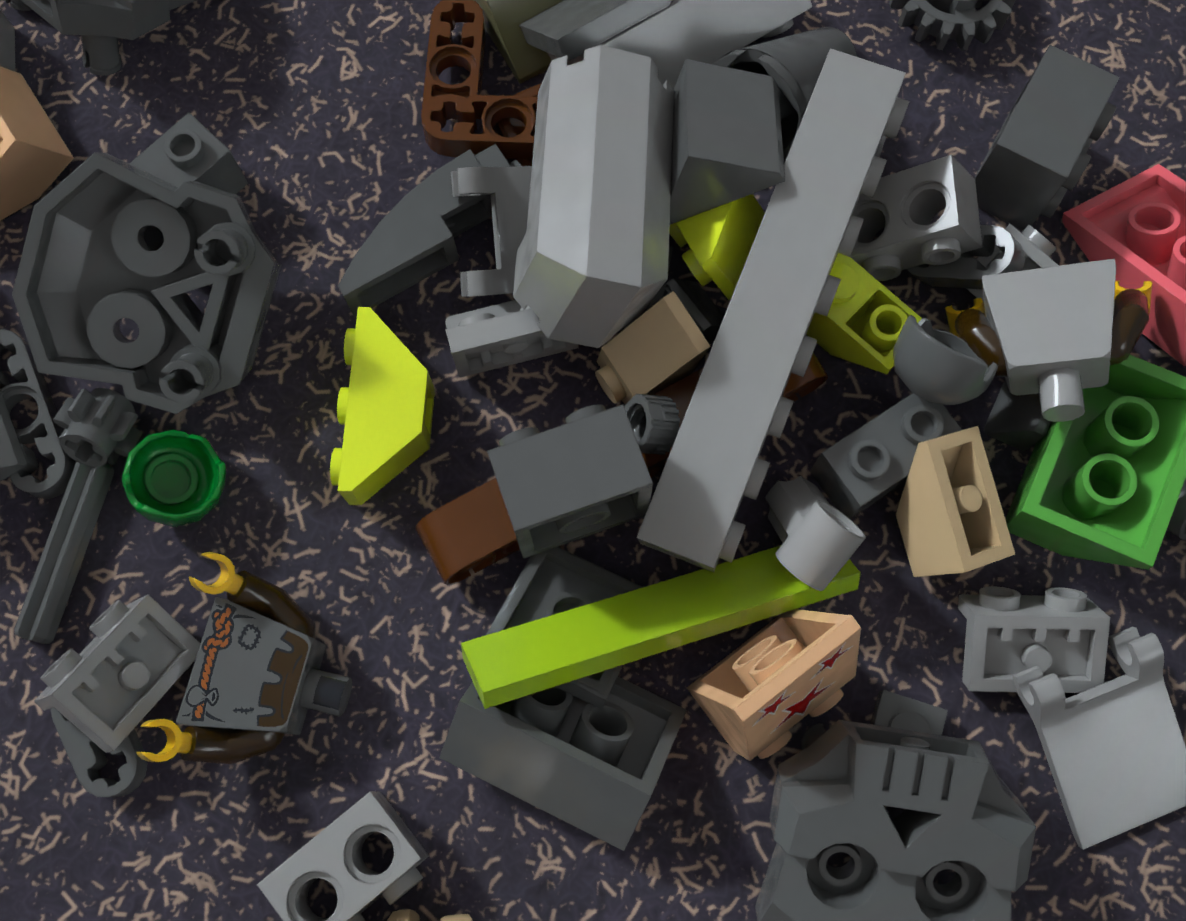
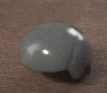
M912 315L908 316L893 350L894 367L897 375L913 394L930 403L956 405L978 397L988 388L998 368L994 362L988 367L963 339L950 332L933 329L931 321L927 318H923L917 323L916 317Z

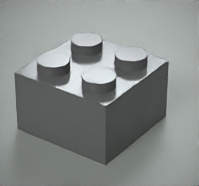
M1049 45L1009 112L974 177L978 208L1023 231L1028 225L1032 226L1040 214L1050 219L1061 203L1067 189L1071 191L1081 178L1091 159V156L1086 153L1092 141H1098L1117 109V106L1107 101L1120 77Z
M601 404L584 407L567 416L565 419L566 424L541 433L536 427L514 431L500 439V447L487 451L523 558L646 515L650 504L653 482L623 405L608 410Z

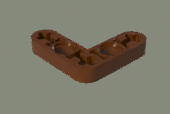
M474 0L440 1L434 7L431 15L421 112L426 143L431 150L447 157H458L469 149L475 156L496 144L505 159L533 160L538 97L481 95L486 42L483 10ZM458 22H464L461 37L462 45L453 44L451 31L454 30ZM449 67H463L470 72V76L460 84H446L439 79L442 71ZM504 118L519 119L526 126L521 134L509 138L502 137L493 130L496 123ZM455 119L458 121V123H455L453 131H442L447 120ZM476 119H482L483 134H475V130H477Z

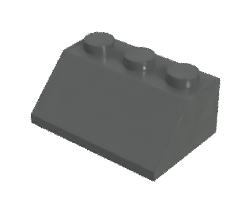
M617 677L602 709L557 687L484 709L472 682L459 701L439 758L624 851L651 798L687 710L620 677Z

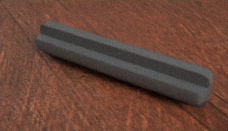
M76 461L14 628L16 636L41 644H50L54 640L114 475V468L109 464L91 467Z

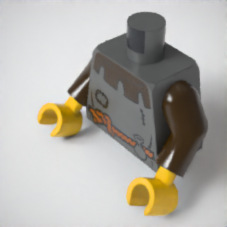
M213 552L202 553L201 556L218 563L221 570L220 577L212 585H206L200 580L189 577L191 585L198 591L208 594H219L226 591L228 600L215 597L175 722L188 727L181 732L177 724L167 719L148 720L140 726L147 728L159 727L167 736L166 746L161 752L157 754L152 752H136L142 760L148 762L168 761L175 757L177 753H180L184 761L234 764L275 750L282 742L285 734L300 735L308 709L341 717L350 698L352 678L320 670L326 645L313 638V620L284 589L245 570L236 574L233 563L225 555Z

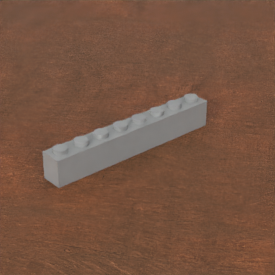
M830 48L785 161V182L775 186L637 535L640 544L711 572L715 571L719 559L732 563L746 527L745 524L734 521L744 496L754 500L757 499L770 462L759 459L768 434L777 438L781 437L794 403L793 400L782 397L791 373L801 377L805 375L817 343V339L806 336L814 313L826 317L829 313L841 279L830 275L838 253L848 257L851 256L864 219L853 215L859 197L863 194L873 198L887 162L886 159L876 156L883 136L896 139L910 101L898 97L906 74L905 72Z

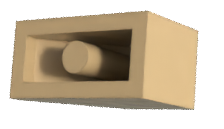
M673 291L659 300L601 348L597 360L601 369L597 370L595 374L608 398L615 404L622 400L626 405L636 394L653 395L692 374L711 346Z
M970 427L918 443L896 512L897 522L913 577L966 573L1015 555L979 427Z

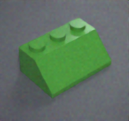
M1129 355L1127 360L1110 366L1108 384L1102 387L1082 389L1085 413L1082 416L1070 421L1051 422L1047 434L1035 444L1005 520L1009 533L1062 556L1148 570L1155 563L1186 479V377Z

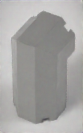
M604 45L585 49L584 60L571 65H567L568 55L551 60L539 88L527 232L517 250L513 297L525 310L529 305L540 318L537 326L548 339L594 348L601 347L611 340L615 333L622 328L625 329L639 318L668 279L674 90L667 80L664 85L661 84L658 79L659 68L651 57Z

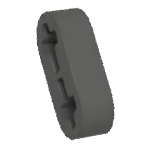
M980 225L982 248L961 253L959 259L948 264L928 266L925 263L908 268L907 270L923 284L932 287L983 289L982 276L1022 271L1025 265V253L1021 244L1004 228L994 225ZM995 246L1004 253L1002 259L991 261L989 269L985 268L977 259L972 258V256H991Z
M54 707L50 709L53 723L76 776L87 792L97 797L119 798L132 793L140 786L146 776L148 763L142 760L136 753L145 751L135 729L130 732L114 751L110 752L112 755H125L127 763L118 769L121 780L117 783L112 778H100L98 770L107 764L104 751Z

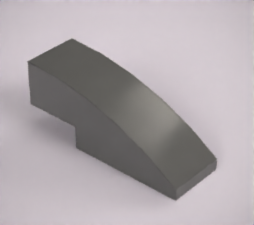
M470 149L437 169L407 193L378 223L355 254L338 284V288L354 318L357 317L358 307L373 308L458 261L459 257L454 237L492 217L490 195L453 197L451 172L457 171V168L481 167Z

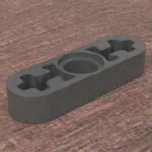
M0 329V351L8 349L14 354L8 358L7 364L12 377L21 382L10 384L8 377L0 371V389L9 415L12 408L20 401L33 399L38 404V415L35 421L26 428L15 429L27 466L9 477L17 488L39 499H51L65 492L76 463L74 459L64 452L60 445L59 437L63 432V428L53 422L57 410L43 373H38L29 344L16 333ZM36 443L41 455L55 462V464L47 468L48 478L43 482L29 474L38 469V461L34 451L24 444Z

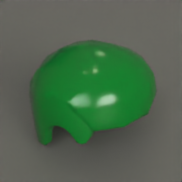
M168 430L147 435L128 453L122 475V483L130 504L140 515L148 521L177 527L199 521L216 507L225 486L226 466L206 438L195 434L189 435L182 431Z

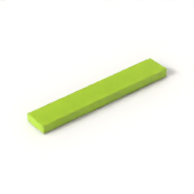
M780 546L734 559L732 563L718 564L714 572L706 569L698 570L462 642L463 661L483 707L487 709L857 590L861 572L849 559L823 591H819L800 581L780 563L775 554Z

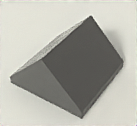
M685 59L674 87L670 225L785 182L778 84L773 76Z

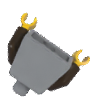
M1114 258L982 276L984 303L980 297L973 299L974 306L970 309L957 311L951 305L945 307L950 333L963 339L988 367L993 362L996 363L998 368L995 376L1005 377L1011 394L1018 396L1039 393L1043 418L1053 422H1064L1079 418L1085 413L1082 389L1102 387L1108 384L1110 366L1128 359L1149 321L1153 283L1151 281H1144L1143 287L1138 289H1126L1119 286L1120 281H1115L1116 262Z

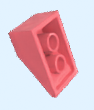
M1157 164L1064 212L1062 223L1090 262L1115 258V281H1120L1119 286L1126 289H1138L1143 287L1144 281H1151L1153 283L1149 321L1142 334L1180 364L1186 366V181L1160 164Z

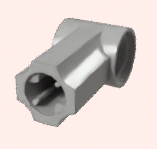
M802 476L787 482L777 481L765 497L770 509L768 519L783 543L776 551V557L800 581L816 590L823 591L863 543L866 536L852 520L829 504L816 485Z

